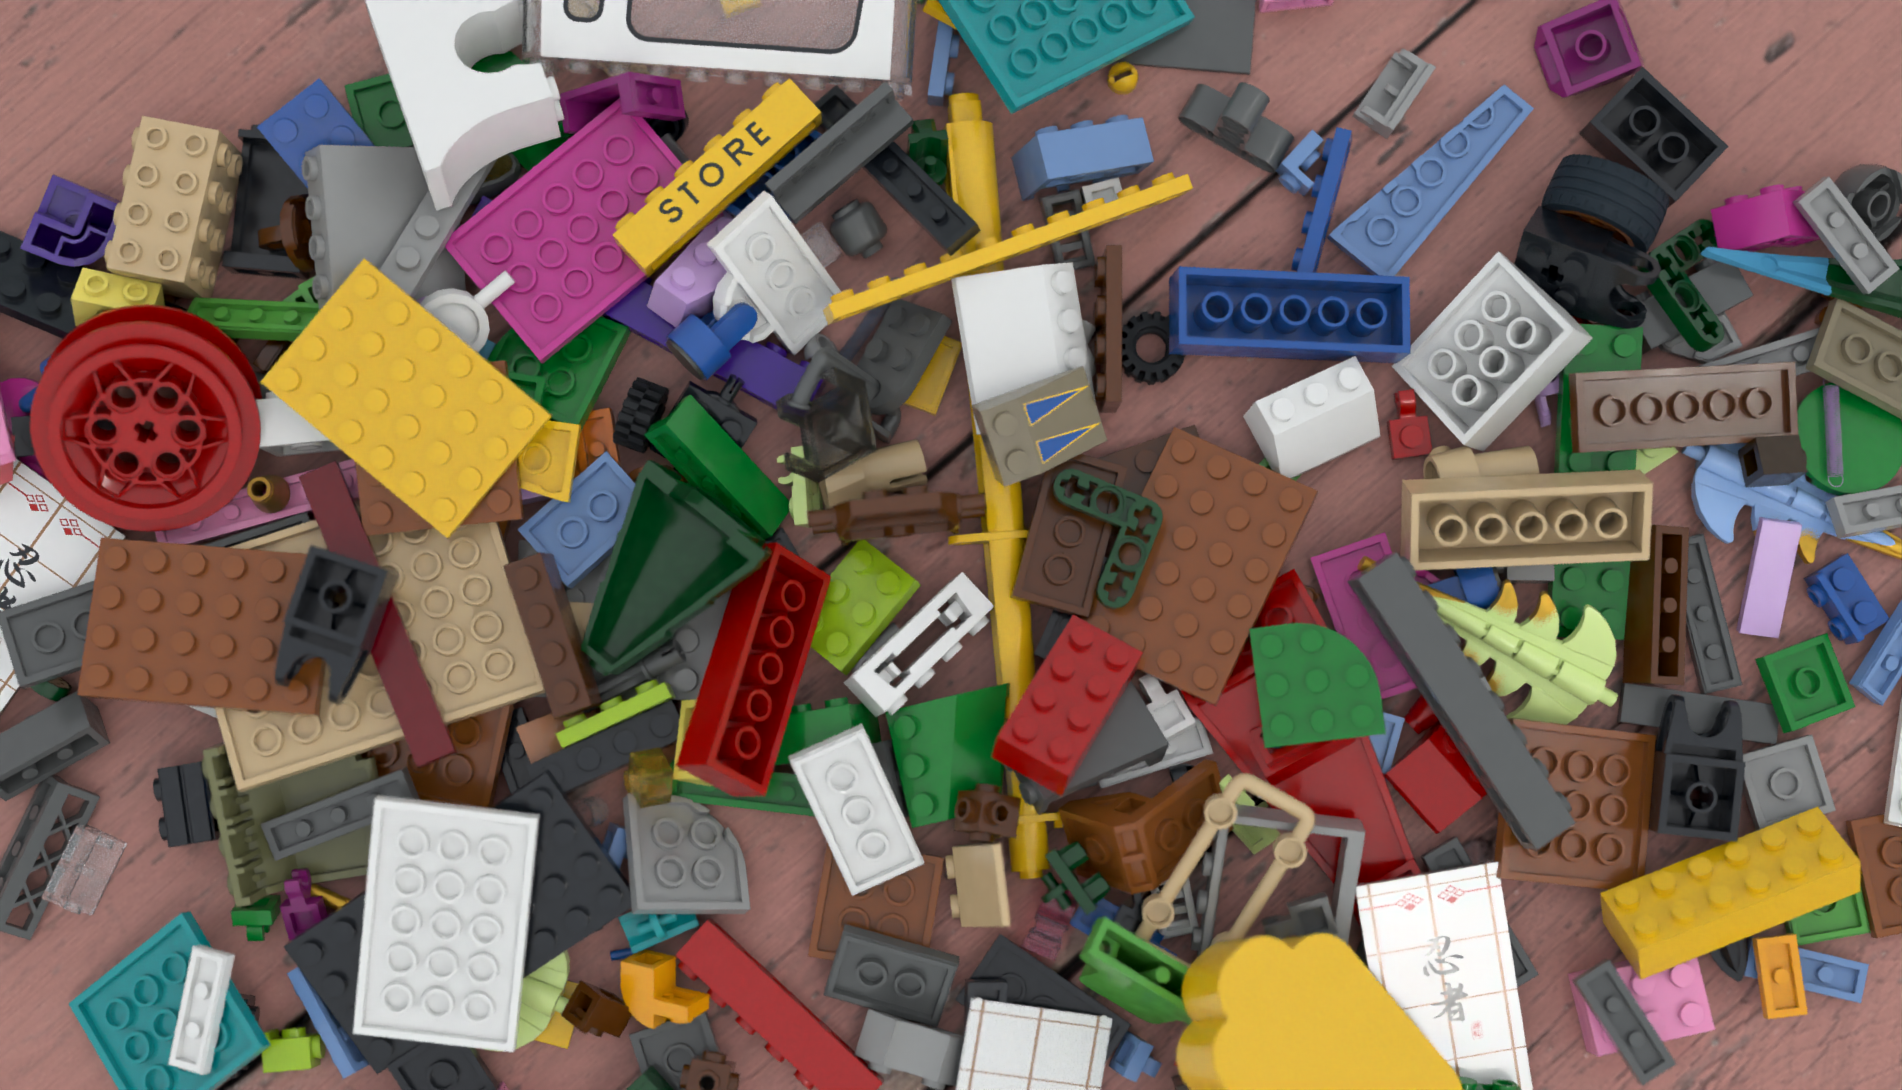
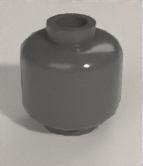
M855 199L831 215L834 221L830 225V231L847 256H856L861 253L863 258L866 259L883 247L880 240L886 235L887 226L870 202L860 203L858 199Z

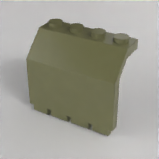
M218 743L202 750L204 756L202 759V770L204 776L209 780L212 793L210 800L211 812L217 818L220 830L219 849L222 856L226 858L229 872L227 886L230 894L234 896L236 907L251 905L266 895L285 890L284 881L285 879H293L291 871L294 869L308 868L312 884L368 875L372 824L277 861L274 860L260 824L379 778L374 756L362 758L360 753L240 792L236 787L225 743Z

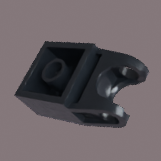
M1538 206L1523 230L1514 263L1570 315L1625 329L1641 326L1645 321L1647 309L1635 296L1629 294L1622 285L1644 286L1654 284L1659 278L1661 270L1655 258L1613 238L1612 231ZM1632 266L1644 267L1647 270H1649V272H1640L1632 268ZM1617 309L1631 311L1636 315L1626 316L1621 314Z
M311 545L283 620L285 625L276 662L275 683L282 687H288L305 662L312 658L321 657L326 661L330 669L328 700L336 705L341 704L349 694L371 652L398 575ZM344 589H346L348 599L345 605L342 604V607H340V604L334 601L337 593L343 594Z
M1678 694L1669 696L1663 710L1655 744L1649 830L1662 834L1737 841L1746 762H1743L1742 718L1737 701H1724L1713 727L1708 732L1697 735L1689 726L1684 697ZM1695 789L1700 791V796L1698 800L1693 799L1692 804L1690 793Z

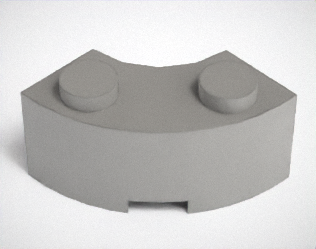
M868 1009L854 1055L868 1060L869 1069L884 1074H890L892 1069L922 1077L921 1084L937 1090H944L946 1084L956 1086L963 1048V1036L932 1026V1028L908 1022L909 1019Z

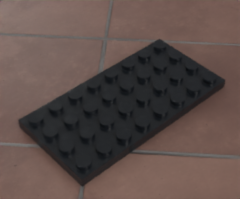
M549 769L490 807V809L540 814L523 977L525 978L632 908L630 883ZM365 890L288 941L284 948L376 1074H379L387 1068L388 1064L423 1042L353 1034Z

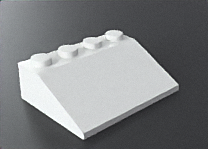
M1498 251L1413 342L1411 353L1398 363H1394L1392 367L1463 445L1484 452L1591 341L1592 337L1563 307Z
M1073 262L1037 265L951 279L972 405L1079 366H1084L1095 400ZM974 416L977 435H980V431Z

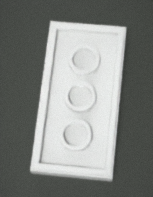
M862 724L788 756L852 896L925 864Z

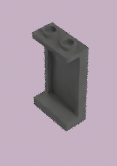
M1130 681L1062 797L1140 762L1145 761L1148 767L1163 760L1169 743L1132 681ZM1004 765L1009 772L1014 771L1020 782L1019 789L1024 801L1028 805L1032 804L1038 814L1046 812L1049 803L1061 798L1060 795Z

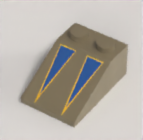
M1079 366L971 405L995 479L1004 487L1044 473L1107 441L1084 366Z

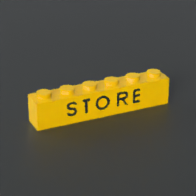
M790 78L782 85L777 82L767 89L761 98L763 102L754 110L748 108L741 112L733 121L732 125L734 127L724 136L718 134L713 137L703 148L705 153L694 163L689 160L681 165L674 174L676 179L665 188L659 186L646 197L644 201L646 205L635 215L633 212L628 213L616 224L615 229L617 231L612 234L616 244L648 278L822 124L821 111Z

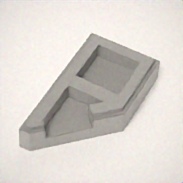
M1723 312L1717 315V318L1723 326L1724 338L1719 344L1708 351L1697 352L1692 349L1681 334L1658 347L1661 351L1700 364H1706L1743 345L1726 313Z

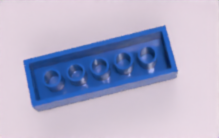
M1178 267L1169 278V354L1345 361L1356 356L1358 362L1398 363L1411 353L1410 277Z

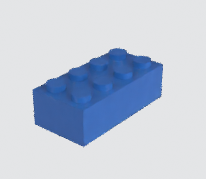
M321 78L317 79L257 126L259 131L307 188L308 182L302 174V161L305 157V152L318 145L375 146Z

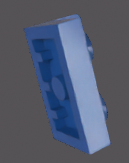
M1848 553L1842 554L1803 578L1809 586L1806 589L1809 598L1817 607H1822L1830 619L1828 621L1830 631L1839 641H1844L1846 645L1859 643L1865 639L1864 636L1889 620L1885 610Z

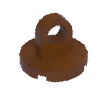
M309 194L290 196L284 202L281 209L280 225L258 230L259 248L264 250H286L289 259L296 268L303 272H314L315 261L309 253V240L312 236L311 220L307 218L305 211L306 199Z

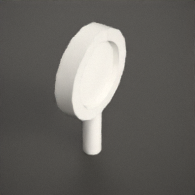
M505 270L475 296L467 291L455 288L437 290L425 297L420 304L479 353L486 344L490 331L488 315L484 308L516 281Z

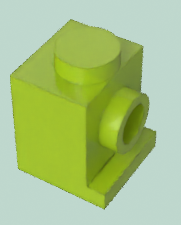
M306 1027L282 1029V1036H279V1028L263 1032L271 1044L262 1052L263 1073L312 1069L321 1065L320 1058L325 1056V1044L319 1033L306 1034Z

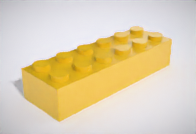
M1817 806L1742 836L1737 841L1727 842L1600 893L1603 923L1640 980L1860 892V860Z

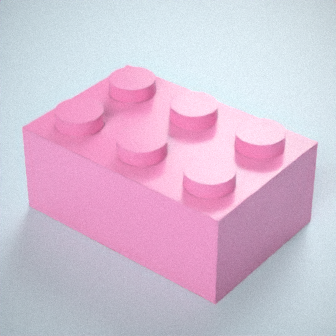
M1697 958L1640 980L1628 960L1612 964L1662 1042L1715 1030ZM1588 969L1569 973L1568 977L1587 1052L1596 1056L1618 1052L1572 981Z

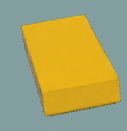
M947 336L943 337L916 388L906 402L903 403L904 405L936 416L961 352L962 342Z

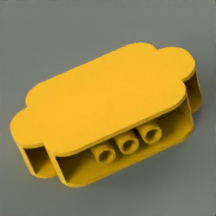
M1318 933L1287 937L1281 940L1269 936H1259L1218 942L1204 950L1190 965L1184 976L1182 999L1185 1010L1192 1022L1179 1039L1176 1060L1179 1073L1190 1090H1463L1459 1077L1453 1068L1343 940L1334 935Z

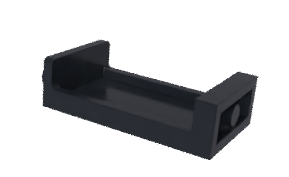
M251 125L250 130L238 129V138L243 143L241 154L243 164L238 181L231 251H224L222 266L233 274L309 280L310 272H303L296 268L289 259L286 250H264L259 248L258 230L280 225V212L284 202L290 196L308 194V188L257 128L259 125Z

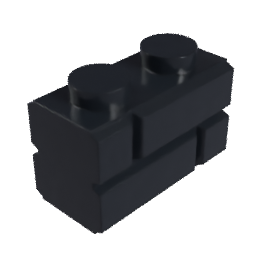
M202 762L157 769L158 778H155L153 781V790L156 800L158 802L162 801L164 817L159 819V832L162 840L168 841V848L219 840L220 830L218 821L213 816L210 807L212 793L209 780L203 774Z

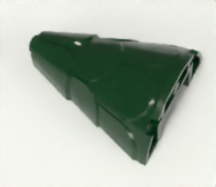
M648 459L643 470L638 474L622 528L618 531L605 579L599 583L581 645V650L591 658L589 664L605 676H609L610 673L621 674L673 638L677 629L712 607L718 598L759 570L773 553L772 549L768 546L764 550L762 549L766 541L736 514L699 487H694L689 483L680 481L682 478L680 475Z

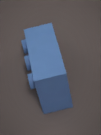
M1128 115L1114 116L1107 119L1105 123L1094 125L1092 120L1081 121L1071 125V129L1058 131L1057 126L1041 128L1035 132V136L1011 157L1022 201L1034 199V195L1044 188L1056 187L1059 193L1069 190V184L1092 181L1094 184L1117 177L1121 178L1137 174L1154 162L1143 117L1128 119Z

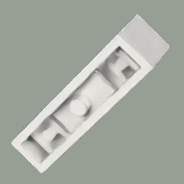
M961 572L949 581L843 683L875 717L886 711L890 715L894 714L908 700L904 693L912 685H915L918 689L922 687L936 673L931 667L940 658L945 662L950 660L963 647L958 641L967 632L974 636L990 621L985 615L994 605ZM947 601L949 606L940 613L938 609ZM958 617L961 620L955 628L951 627L942 633L903 672L893 662L885 666L878 674L874 672L884 660L887 663L897 657L936 618L945 627L954 623ZM899 676L901 680L894 687L891 686L889 683Z

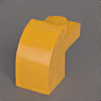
M644 949L621 961L620 984L622 997L625 1005L629 1007V1012L641 1024L655 1029L668 1020L677 1024L690 1023L694 1018L709 1009V994L676 986V956Z

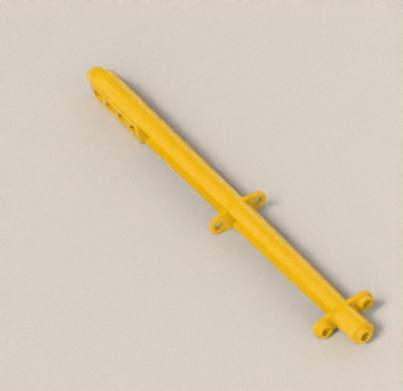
M959 93L948 97L949 123H946L942 129L946 130L948 135L945 191L978 224L981 230L960 248L963 255L976 251L975 244L988 238L997 236L999 242L1002 241L993 123L983 121L981 100H979V95L976 93ZM1004 261L964 276L1003 271ZM969 391L978 494L985 493V518L981 517L982 533L954 535L947 538L948 545L983 544L988 598L994 605L990 610L996 680L997 685L1010 683L1009 697H1006L1005 718L1008 720L1035 677L1030 603L1010 598L1028 530H1025L1021 481L1004 487L995 479L981 434L977 435ZM1005 767L1008 795L1021 798L1016 838H1008L1011 872H1019L1020 879L1043 877V870L1050 869V862L1045 857L1046 853L1049 852L1046 821H1054V828H1063L1059 811L1038 814L1032 804L1028 805L1024 801L1019 789L1020 782L1014 771L1009 772Z

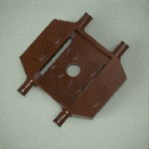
M927 486L903 488V495L887 496L886 490L867 491L862 493V499L831 506V509L807 510L808 526L812 527L813 535L836 532L842 546L857 540L897 538L950 531L957 535L959 534V522H962V519L985 518V493L960 495V493L944 491L927 492Z

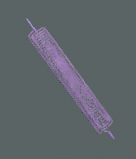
M1837 385L1835 386L1836 388L1829 387L1831 389H1827L1829 391L1824 392L1827 393L1824 394L1826 398L1823 399L1824 411L1828 412L1825 413L1827 417L1824 418L1825 428L1830 429L1826 430L1829 431L1826 432L1829 433L1826 434L1829 436L1825 438L1826 449L1831 450L1827 451L1831 452L1827 453L1830 454L1827 455L1830 456L1827 457V468L1839 469L1828 470L1834 471L1828 473L1842 474L1843 460L1836 458L1840 457L1837 455L1842 454L1840 453L1842 452L1841 438L1835 437L1839 436L1836 434L1841 433V420L1838 417L1840 416V403L1838 402L1839 387Z

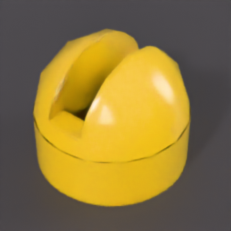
M1128 62L1114 64L1107 76L1109 88L1119 95L1129 94L1135 89L1138 82L1136 68ZM1126 71L1132 73L1115 82L1114 76Z

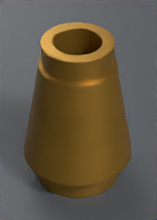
M271 474L256 477L248 483L247 493L254 505L262 512H279L289 502V485L278 475ZM267 486V491L263 495L262 491Z

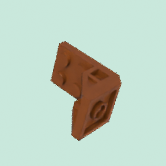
M1204 759L1153 798L1129 791L1072 800L1061 806L1058 810L1068 844L1078 840L1090 857L1075 868L1077 875L1090 878L1100 871L1110 887L1130 894L1155 890L1168 880L1206 820L1204 816L1205 801L1214 794H1222L1219 782L1222 780L1217 762ZM1233 825L1229 827L1228 833L1234 829ZM1213 839L1207 849L1212 846Z

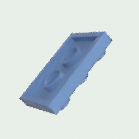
M605 451L573 480L570 503L551 499L525 522L518 531L537 553L553 554L562 581L568 588L572 589L612 553L618 531L621 530L635 482L611 455Z

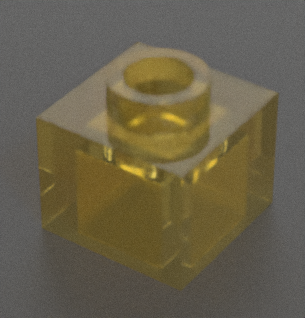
M661 748L631 752L629 756V769L624 771V784L628 794L633 793L640 808L671 803L673 771Z

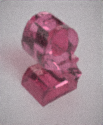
M1068 889L1064 892L1073 905L1063 911L1055 899L1047 904H1044L1041 900L1034 916L1035 925L1027 931L1020 947L1052 961L1056 960L1062 946V937L1069 928V921L1077 904L1076 899Z

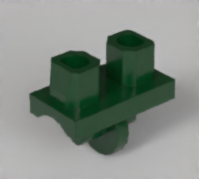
M934 119L914 121V124L911 126V134H908L907 155L940 186L945 183L947 177V131H937Z
M1079 841L1070 843L1060 850L1055 847L1046 853L1045 857L1062 879V882L1058 883L1051 872L1041 877V880L1049 890L1041 897L1043 903L1047 904L1055 899L1062 910H1066L1073 905L1064 892L1069 889L1086 915L1096 910L1098 906L1096 903L1111 890V887L1100 871L1082 883L1073 870L1090 858Z

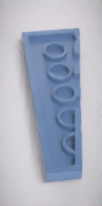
M1504 84L1429 150L1411 163L1395 179L1384 186L1374 197L1336 227L1327 239L1371 275L1395 276L1534 108Z

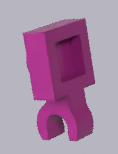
M308 868L292 870L293 879H285L284 881L285 892L289 899L284 900L280 910L289 941L328 916L323 896L311 897L312 881Z

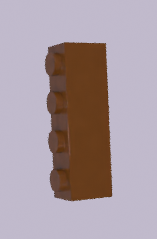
M1651 525L1649 560L1630 561L1624 635L1623 683L1684 685L1689 527Z
M539 552L504 565L503 567L553 717H568L601 705L603 701L587 654L581 650L582 639L553 554Z

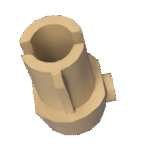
M916 439L863 452H858L855 445L850 444L839 449H828L822 455L815 457L816 476L826 509H831V506L849 500L862 499V493L867 491L886 490V493L903 490V488L927 484V477L922 474L927 472L925 459L920 444Z
M1439 446L1434 448L1429 453V456L1425 458L1423 468L1424 479L1539 474L1538 461L1530 446L1474 454L1468 446L1451 449L1448 446Z

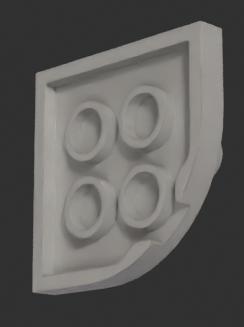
M627 794L623 798L632 914H745L750 910L747 871L742 850L729 827L725 829L709 814L710 810L699 803H694L690 799L675 795Z

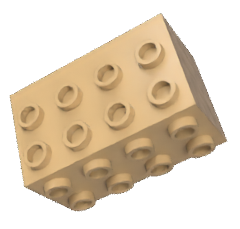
M142 116L140 127H136L132 135V149L134 153L131 165H127L123 173V186L125 190L122 203L119 202L114 211L113 219L116 228L113 241L110 240L105 248L106 268L116 275L162 284L164 295H172L193 300L194 297L212 298L239 176L242 170V153L220 130Z

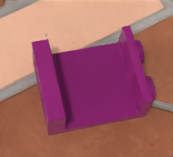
M628 71L559 94L560 106L564 116V120H562L564 133H577L619 98L622 114L667 121H677L686 118L681 81L679 79Z

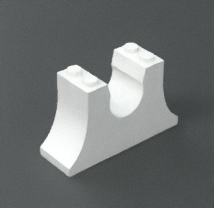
M364 0L436 211L452 206L454 198L465 182L490 162L513 151L561 137L558 121L564 120V116L559 103V91L554 77L546 78L541 63L513 65L506 70L496 73H482L471 69L482 58L494 54H504L526 41L523 26L528 25L529 21L523 5L525 3L524 0Z

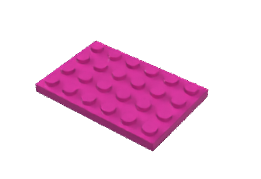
M619 98L455 230L445 248L480 290L505 270L513 277L516 282L497 297L492 304L543 364L648 278L616 244L612 234L617 231L615 226L625 215L633 212L635 215L646 205L644 201L654 189L659 186L665 188L676 179L674 174L683 164L643 117L622 114ZM722 212L721 214H719V215H718L712 222H710L707 226H709V225L712 224L713 222H715V221H717L718 219H720L721 217H723V216H724L723 212ZM701 230L694 238H692V239H691L685 246H683L676 254H678V253H679L681 250H683L687 245H689L703 230Z

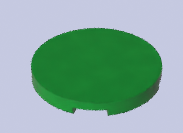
M1832 382L1827 383L1825 386L1828 387L1822 385L1810 392L1797 404L1798 435L1801 447L1807 456V472L1805 474L1812 480L1811 483L1817 488L1836 496L1877 490L1887 484L1902 465L1901 419L1838 386V402L1840 403V416L1838 417L1841 420V433L1839 434L1842 435L1844 474L1842 476L1828 475L1823 387L1831 389L1829 387L1836 388L1835 386L1837 385Z

